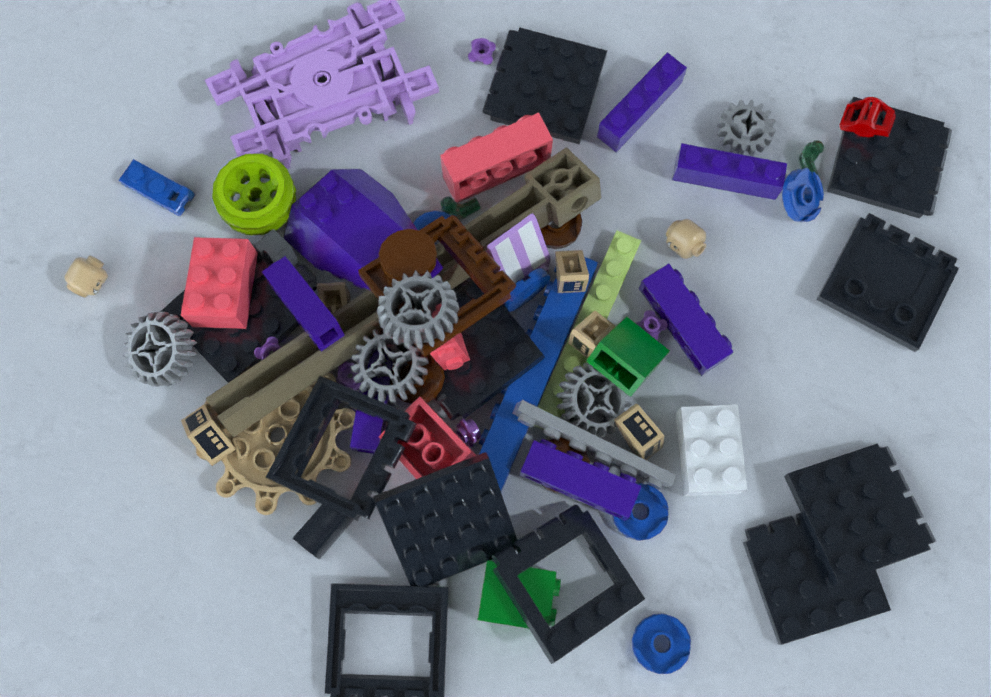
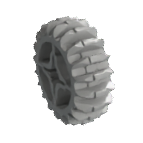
M415 270L413 277L408 278L403 273L402 281L399 282L393 279V288L384 287L385 296L379 297L378 302L380 306L377 307L381 328L384 329L388 338L393 337L397 345L404 342L405 347L409 349L413 343H416L417 347L421 350L423 343L428 342L433 347L435 344L434 339L438 338L444 341V332L452 333V324L457 323L459 305L456 302V293L454 290H451L448 281L442 282L439 274L432 278L431 274L427 271L423 276H419V273ZM404 302L405 305L400 309V313L395 316L398 307ZM441 303L439 313L435 318H432L431 314L436 310V306Z
M151 312L147 316L139 317V323L131 324L133 332L125 333L129 341L122 344L128 351L123 356L129 358V362L125 367L133 369L131 376L139 378V382L159 387L160 385L170 386L172 383L181 381V376L188 375L186 367L194 365L190 359L191 356L197 355L196 352L192 351V346L197 342L190 339L194 332L187 329L188 323L181 321L177 315L169 314L168 312Z
M374 329L373 339L370 340L367 335L363 337L366 343L365 346L356 344V349L361 354L352 355L353 361L357 362V364L352 365L351 370L358 373L353 379L356 383H361L359 389L362 392L368 391V397L375 398L379 393V401L384 403L387 395H389L391 403H396V395L400 394L402 400H406L407 395L405 391L409 389L412 394H415L417 391L413 384L416 383L421 386L424 384V381L418 375L428 374L427 369L421 367L428 364V358L422 356L423 354L414 343L409 349L405 347L404 342L399 344V346L408 350L405 353L402 351L397 353L390 352L386 345H397L393 337L388 338L384 329L382 335ZM378 350V360L371 364V368L368 369L371 356ZM385 354H387L389 360L393 362V371L395 373L394 376L392 372L388 370V368L386 367L387 365L385 364V362H387ZM412 360L409 374L404 380H401L400 372L402 368L407 366L408 362ZM386 376L391 378L394 385H380L372 381L371 378Z
M588 362L584 363L582 367L580 365L575 366L573 373H566L565 378L567 382L563 381L559 384L564 392L557 393L556 395L559 399H563V403L558 404L557 408L565 410V413L560 418L563 420L570 419L569 423L600 438L605 437L606 433L613 434L615 427H617L614 419L625 412L624 408L632 405L625 399L629 395ZM588 377L594 378L602 382V384L594 388L591 384L587 385L584 380ZM577 396L579 397V400H580L579 406H578V404H577ZM594 412L597 415H601L604 419L594 423L585 417Z

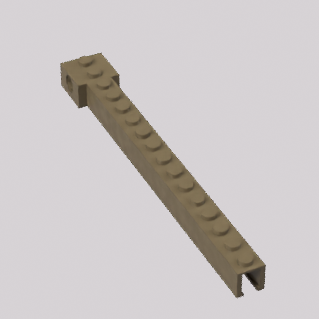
M566 147L525 174V186L466 224V232H470L482 245L483 251H487V245L532 213L536 217L540 229L552 221L560 227L602 199L600 178ZM439 242L435 246L437 259L443 269L438 274L442 278V282L448 281L452 290L470 276ZM365 291L332 313L345 336L322 352L305 331L206 397L208 403L219 414L217 417L233 437L315 383L319 376H325L350 359L353 354L359 353L356 349V344L365 346L366 343L363 339L365 335L370 340L373 339L374 329L380 335L383 334V328L380 326V319L377 314V307L380 306L379 300L372 291Z

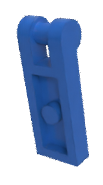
M135 159L132 160L119 178L122 185L178 216L183 214L186 203L188 201L191 202L196 195L189 188L179 185ZM177 194L178 197L176 198V200L171 201L174 195Z

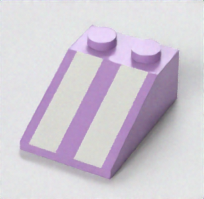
M533 213L487 245V252L501 267L499 271L504 270L515 283L530 278L528 276L529 273L538 268H544L547 272L549 271L550 255Z

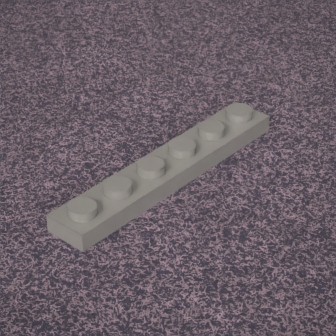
M524 400L518 402L512 414L519 417L518 421L529 427H534L535 424L544 429L543 433L557 440L561 437L569 441V446L581 452L588 450L594 453V458L602 463L610 465L613 462L621 466V472L636 477L637 474L645 478V483L652 487L661 489V487L672 486L677 476Z

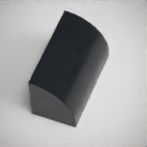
M321 505L295 534L293 539L313 556L321 559L354 519Z

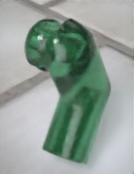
M814 140L809 142L799 155L801 167L808 168L810 172H815L817 175L819 174L814 162L819 154L824 151V145L821 141Z
M448 196L444 197L440 203L442 212H446L451 216L455 215L457 219H464L481 209L475 197L460 204Z

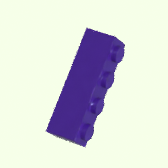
M667 52L599 123L597 138L617 153L682 84L687 67Z
M681 143L675 160L672 181L776 200L783 190L787 163Z
M667 264L643 279L639 290L658 317L667 321L668 331L702 376L727 360L734 353L732 344L727 336L721 335L715 327L716 322L711 314L705 313L701 308L698 296L692 290L689 291L683 283L684 279L677 269H673L670 264Z
M547 440L533 441L520 471L521 477L626 521L629 519L641 489V485L636 484L635 478L620 473V476L609 472V467L598 462H594L593 465L582 461L583 456L568 450L565 454L556 450L557 446Z

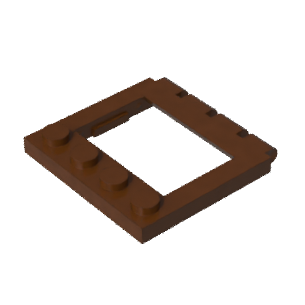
M455 215L447 219L441 216L420 231L429 235L433 242L438 240L483 291L484 295L476 300H471L459 308L457 323L452 324V333L444 332V341L438 338L434 339L435 344L433 347L428 342L423 343V347L419 351L424 357L511 299L510 292L516 288L515 282L504 270L499 271L501 267L487 251H483L482 245L470 232H466L467 229ZM379 257L358 270L360 278L378 300L380 296H385L384 287L393 288L392 279L387 277L382 270ZM404 302L398 307L395 316L400 313V309L405 305Z

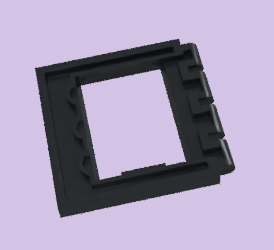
M319 376L266 478L356 521L359 520L360 516L369 520L376 507L371 494L372 492L376 494L383 493L392 475L384 470V468L388 466L395 469L405 449L404 446L397 442L401 440L408 443L417 424L409 420L411 416L407 412ZM340 402L369 416L389 422L350 500L336 494V491L311 479L307 481L301 477Z
M576 504L560 513V520L554 517L536 529L538 535L536 532L531 531L515 541L513 545L518 554L509 545L492 556L497 566L493 569V572L551 664L557 662L645 600V597L588 510L582 512ZM582 534L590 546L591 553L603 571L607 572L614 585L552 627H549L517 575Z
M331 583L325 694H330V697H353V695H357V697H444L449 587ZM346 614L432 616V632H429L428 656L430 677L342 674L343 660L345 658Z

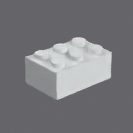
M738 404L681 407L675 414L683 497L740 494L746 491L747 482Z

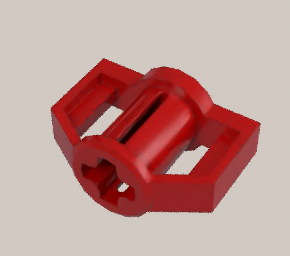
M865 97L862 100L846 105L839 124L840 130L854 132L862 137H873L874 135L889 137L896 117L895 110L879 98ZM861 109L858 120L855 122L851 121L855 110ZM880 112H886L883 124L876 125Z

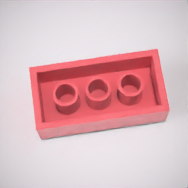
M539 113L532 116L525 115L518 119L516 123L509 126H499L488 135L483 137L476 136L465 145L447 149L444 154L440 155L443 179L457 204L530 172L551 158L553 139Z

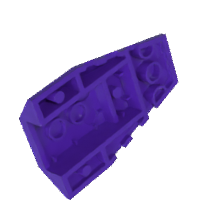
M332 169L292 204L283 239L316 269L328 271L334 277L341 280L346 279L352 282L354 286L370 290L360 278L358 270L379 257L381 244L388 236L399 230H417V228L394 194L362 169ZM437 258L436 266L430 273L432 278L443 269Z

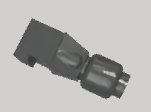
M274 229L254 245L258 256L262 260L266 258L271 264L286 256L314 292L317 290L316 276L305 265L299 264V260L291 245Z

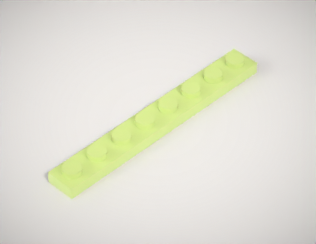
M618 230L616 231L573 329L594 311H597L604 318H608L641 240ZM569 338L538 405V408L559 418L565 413L564 409L557 408L558 404L563 403V399H559L556 395L557 393L564 392L559 384L563 381L567 382L565 378L566 373H573L575 366L580 365L582 367L584 363H587L586 360L588 359L568 343Z

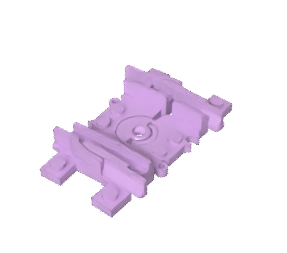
M380 0L367 6V11L364 10L361 3H354L347 8V16L336 21L328 19L329 29L325 32L319 31L315 25L312 32L289 41L286 48H283L280 42H273L270 45L272 54L263 53L253 58L254 67L251 71L253 76L249 78L246 77L238 59L230 63V69L205 79L217 106L241 95L248 106L255 128L230 136L237 156L240 157L245 154L267 155L272 153L275 159L283 162L285 167L289 169L291 168L292 158L290 151L297 149L298 152H301L300 142L312 143L310 134L313 131H320L323 138H326L328 132L353 124L357 117H359L362 124L367 125L372 122L371 112L375 114L382 113L384 121H387L388 116L397 113L395 105H401L408 124H413L416 111L412 102L439 93V87L430 66L405 74L394 47L386 49L383 46L385 41H387V35L384 30L405 21V15L397 0ZM380 69L382 70V72H383V74H384V78H385V81H384V82H383V80H382V75H381ZM320 77L327 78L324 83H319L318 79ZM266 103L269 104V107H270V109H271L273 115H272L271 112L269 111V109H268Z

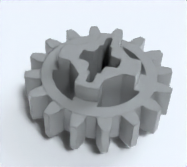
M739 100L737 107L731 103L728 110L722 112L717 127L720 128L717 135L718 137H725L722 145L730 144L729 151L731 153L738 149L739 154L743 155L745 151H748L749 155L753 156L756 150L762 153L765 147L770 145L773 140L772 137L776 132V129L772 128L776 121L775 119H768L771 111L763 112L762 103L755 107L753 100H750L748 105H745L743 100Z

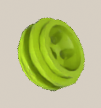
M245 154L232 159L219 171L213 183L212 199L223 221L233 230L245 235H265L273 229L278 230L288 221L291 206L296 202L297 190L288 169L277 159L265 154ZM261 178L270 179L266 183L261 182ZM274 191H277L275 197L272 198V197H271V194H272ZM235 194L240 195L237 201H233Z

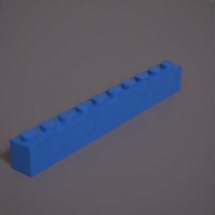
M584 257L589 273V281L585 292L558 293L557 276L554 282L549 280L543 296L547 297L544 306L538 305L533 320L537 321L533 330L528 329L526 332L543 353L545 359L501 391V394L505 396L501 405L496 403L491 412L490 419L494 420L490 430L485 428L478 444L482 445L479 454L487 452L501 492L529 429V426L518 421V416L512 414L513 410L521 400L538 407L595 274L598 262Z

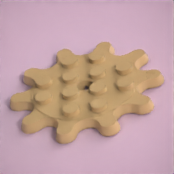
M328 373L325 376H323L324 378L336 382V378L331 373ZM316 382L235 437L217 417L219 414L207 400L204 404L211 411L236 448L235 451L221 460L225 465V472L216 483L218 495L223 498H229L239 489L248 487L253 489L256 494L255 508L260 514L270 515L276 510L280 495L292 490L267 479L266 475ZM343 408L335 411L301 476L307 481L311 479L316 482L317 476L322 470L332 469L337 472L348 470L351 465V457L336 446L335 439L340 431L353 427L356 413L352 409ZM276 428H283L285 438L279 442H273L270 437L271 432ZM196 448L197 456L203 460H206L205 457ZM296 493L299 496L302 503L306 505H314L317 503L301 494Z

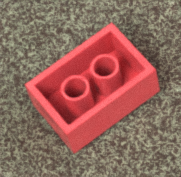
M194 237L181 316L192 327L246 329L258 255L249 239Z
M421 397L416 399L404 411L411 416L409 420L417 425L408 443L398 440L397 443L405 447L399 460L416 479L477 456ZM384 432L378 436L380 439L382 438Z

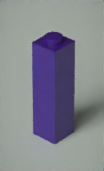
M286 256L262 271L272 289L321 352L345 336L338 321Z
M378 350L371 356L368 369L371 368V364L378 360ZM385 354L387 360L385 362L386 367L393 374V362ZM376 376L371 378L377 384L391 385V378L383 376L378 378ZM359 390L360 393L368 396V391L362 392ZM387 395L384 402L388 405L390 404L389 395ZM356 410L350 448L353 452L374 454L381 440L378 436L385 431L386 421Z

